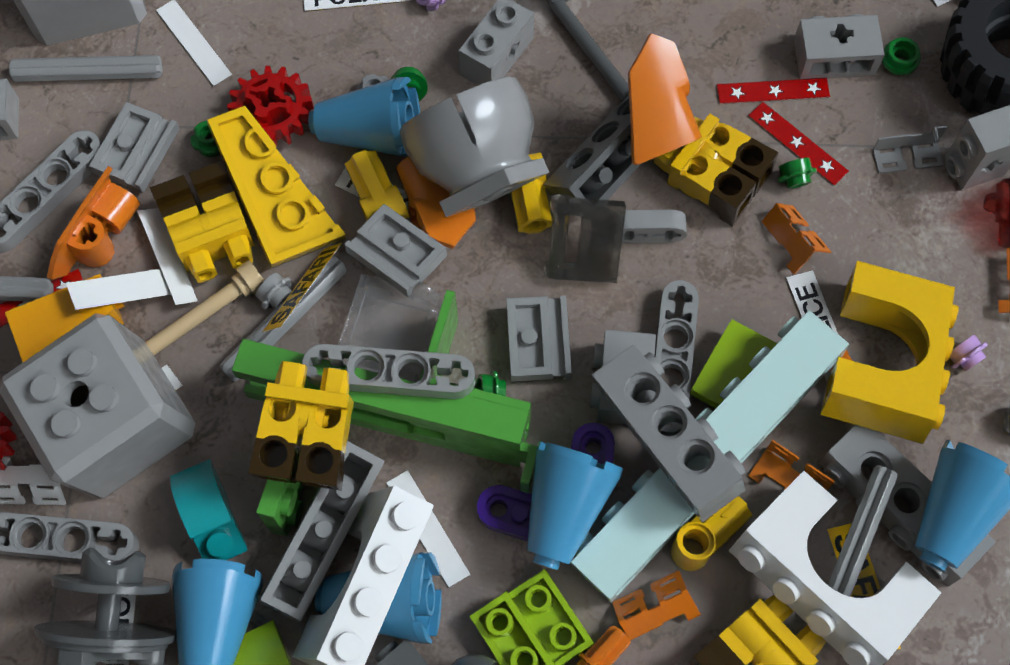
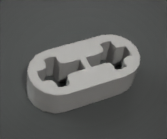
M625 210L616 212L610 217L611 239L625 244L678 242L687 236L686 215L678 210Z

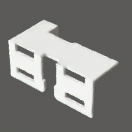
M10 457L2 458V462L7 468L0 470V485H10L11 488H0V498L14 499H0V504H25V498L21 496L17 485L30 484L29 487L33 495L32 500L34 504L66 505L61 484L51 481L42 465L13 466ZM37 486H53V488H37ZM43 498H57L58 500H43Z

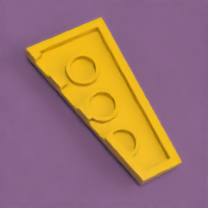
M246 106L207 119L210 132L271 268L345 239L346 234L338 224L334 223L319 199L312 195L301 181L297 171L279 153L275 143Z

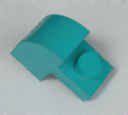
M211 459L170 476L171 490L178 512L190 539L193 538L202 559L228 560L248 551L247 543L230 509L227 493Z

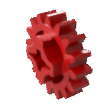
M270 65L265 66L264 74L261 75L254 69L250 70L252 79L247 81L239 78L237 81L240 90H230L229 94L232 102L227 104L228 111L246 106L275 143L276 147L278 140L282 138L288 145L291 144L290 135L292 133L300 136L304 134L301 123L309 124V113L314 109L308 84L301 83L297 72L288 77L286 67L283 66L277 73H272ZM287 92L296 99V103L292 102L291 97L286 95Z

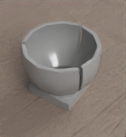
M503 77L456 94L463 109L459 113L450 97L424 110L401 127L399 132L405 152L419 173L449 191L450 197L439 202L446 217L486 205L549 173L543 158L531 160L529 157L534 118L528 96L516 77Z

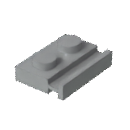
M126 102L92 159L89 168L92 173L101 176L105 169L110 166L113 168L110 173L111 181L126 187H134L139 192L144 193L180 130L177 121L172 119L168 121L159 114Z
M385 204L365 222L351 242L348 240L344 244L348 254L407 297L412 294V289L418 283L421 284L447 257L446 247Z
M566 295L548 299V296L507 298L511 382L552 380L553 377L571 379L572 370Z

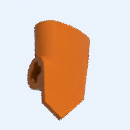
M651 33L648 35L628 71L631 156L633 165H639L702 138L687 100L690 92V83L675 42Z
M409 157L405 158L398 164L396 170L409 200L408 213L410 222L443 246L454 249L475 223V208L446 217L439 202L450 197L449 191L422 176Z
M108 166L56 242L50 259L47 278L53 280L67 276L76 261L95 268L106 265L113 258L115 247L108 233L120 234L139 208L140 202L132 193L111 182L110 173L113 169L112 167Z

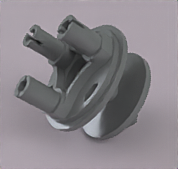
M88 548L82 552L80 574L52 576V587L77 592L98 593L96 620L54 621L34 626V636L40 638L42 644L59 648L57 665H97V662L109 660H132L136 665H165L166 649L170 643L176 641V631L149 624L119 622L122 595L163 594L170 590V582L143 577L146 563L145 554L141 551H135L125 559L114 561L103 557L94 548Z

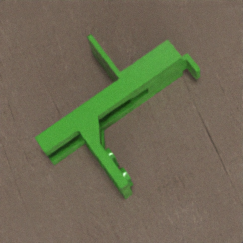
M446 290L428 352L449 354L458 324L456 293L454 291ZM242 339L232 372L236 378L250 381V384L246 383L244 393L248 398L265 401L267 382L275 383L281 362L288 361L302 364L305 354ZM322 359L319 365H313L316 367L319 375L323 374V368H341L347 371V365L344 364V367L332 366L330 361ZM431 365L432 380L430 385H437L436 376L442 375L437 374L436 365ZM357 367L355 369L356 376L363 380H371L378 374L377 372ZM422 368V372H421L419 381L421 380V378L423 377V374H424L423 368ZM306 377L304 388L320 390L319 387L311 384ZM401 379L403 382L408 384L416 383L405 379ZM450 382V385L458 386V384ZM473 389L469 395L461 399L349 391V395L354 401L350 424L520 467L521 462L525 463L520 482V491L529 493L534 476L537 449L536 445L526 443L530 431V402L478 389ZM267 480L256 513L271 533L287 537L291 525L297 526L303 511V501L299 499L304 485L297 481L296 484Z

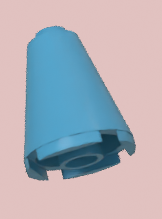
M396 77L317 102L314 110L309 113L310 131L312 134H316L317 139L321 142L370 151L375 150L376 152L406 157L408 155L405 152L399 131L404 123L420 114V104L416 88L407 87V84L412 81L409 77Z
M951 440L945 441L940 450L915 547L922 551L920 560L942 572H945L947 566L957 569L1010 510V476L1004 473L1008 466L1007 463L968 444L958 442L954 449Z
M542 441L538 442L527 551L535 553L534 563L555 570L559 569L560 562L570 564L621 478L622 467L607 461L605 465L600 464L591 455L548 442L546 444Z
M420 552L412 555L378 634L403 640L407 639L408 641L420 644H431L433 641L430 636H437L441 618L442 592L441 589L435 590L432 576H440L439 566L432 552ZM351 570L327 576L322 585H319L315 593L317 612L324 614L332 606L344 587Z
M193 559L192 568L183 570L182 562L176 564L172 573V587L179 665L234 664L263 587L264 578L261 572L255 570V577L244 573V564L221 559Z

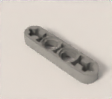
M81 130L69 136L0 202V230L6 232L0 238V253H5L15 248L92 173L89 165L102 144L95 133ZM83 146L87 149H92L88 155L84 152L79 153L78 150ZM67 159H70L73 164L75 163L77 165V167L73 169L71 165L68 163ZM56 170L67 172L66 179L61 184L50 185L47 183L48 176ZM28 197L38 198V205L33 211L28 213L19 212L18 208L22 200ZM11 213L19 221L18 224H15L12 219L8 218Z
M677 280L669 283L662 293L654 357L663 369L674 368L681 372L683 382L679 387L689 399L699 296L692 284L683 280ZM676 294H682L683 300L686 301L682 309L681 319L673 318L676 305L673 299ZM670 330H679L685 334L687 343L681 348L670 347L666 344L664 335ZM652 391V399L656 394L654 391ZM672 422L671 426L665 425L662 428L661 434L664 436H674L681 431L683 425Z
M318 344L311 347L305 353L302 364L308 367L307 379L311 384L319 388L322 375L318 374L316 367L313 365L321 364L322 358L326 357L329 358L331 365L336 367H344L343 359L349 358L346 364L347 372L349 373V391L461 399L471 393L476 382L475 370L471 361L465 356L457 354ZM364 360H373L380 366L379 373L371 380L360 379L355 374L356 366ZM409 363L418 364L424 370L421 380L413 384L405 383L399 378L400 369ZM436 365L437 374L447 376L452 374L453 368L461 369L462 376L467 377V379H460L458 386L450 385L449 378L436 376L437 385H430L432 380L430 366Z
M0 512V530L9 532V539L0 536V555L81 563L82 552L88 548H94L103 557L114 561L125 559L139 550V540L136 534L126 525L120 523ZM30 526H41L43 530L41 541L34 547H24L21 542L23 532ZM72 530H83L85 533L84 545L75 552L66 551L64 547L65 536ZM118 534H120L121 538L127 542L126 548H118L116 555H114V551L110 548L97 545V537L102 541L113 542L117 540Z

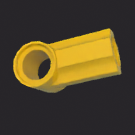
M375 150L360 151L352 155L351 159L344 163L360 198L358 201L366 221L383 204L405 219L410 218L397 186H392Z
M541 152L529 154L531 160L543 158ZM546 175L510 192L518 232L535 234L552 226L549 201L543 186L547 181Z
M738 496L704 522L696 516L691 522L683 525L678 531L671 547V556L675 564L681 569L690 572L703 568L709 558L752 518L753 514L747 507V503ZM685 539L698 541L702 545L704 553L698 555L689 553L683 546V541Z

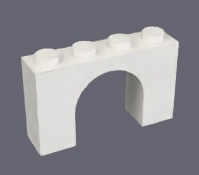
M803 471L745 530L730 548L729 552L739 560L746 570L752 572L772 590L778 600L787 604L799 615L815 634L821 636L838 651L849 665H883L940 596L941 592L908 562H905L871 597L854 598L843 595L829 587L815 572L809 560L807 540L813 526L835 504L837 499Z
M394 485L367 494L348 532L349 535L361 540L360 549L351 573L332 606L322 615L310 616L292 657L309 665H365L433 509V504Z

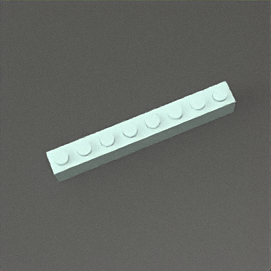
M810 310L800 320L793 316L777 334L782 338L772 350L767 346L762 348L749 363L753 370L743 380L735 377L720 394L724 401L714 411L707 407L696 418V421L701 417L705 418L718 436L714 443L723 454L730 450L741 464L835 365L838 357H842L849 346L847 341ZM702 455L695 456L689 460L687 468L694 471L702 470L707 467L710 459ZM660 468L655 473L647 470L635 482L632 489L636 494L625 505L618 501L602 518L606 525L595 537L590 533L586 535L575 554L576 557L571 561L572 566L610 603L695 514Z

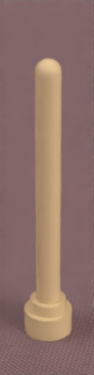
M250 260L235 269L237 273L231 277L232 282L147 340L146 344L154 356L240 295L243 294L246 297L252 293L255 296L264 279Z

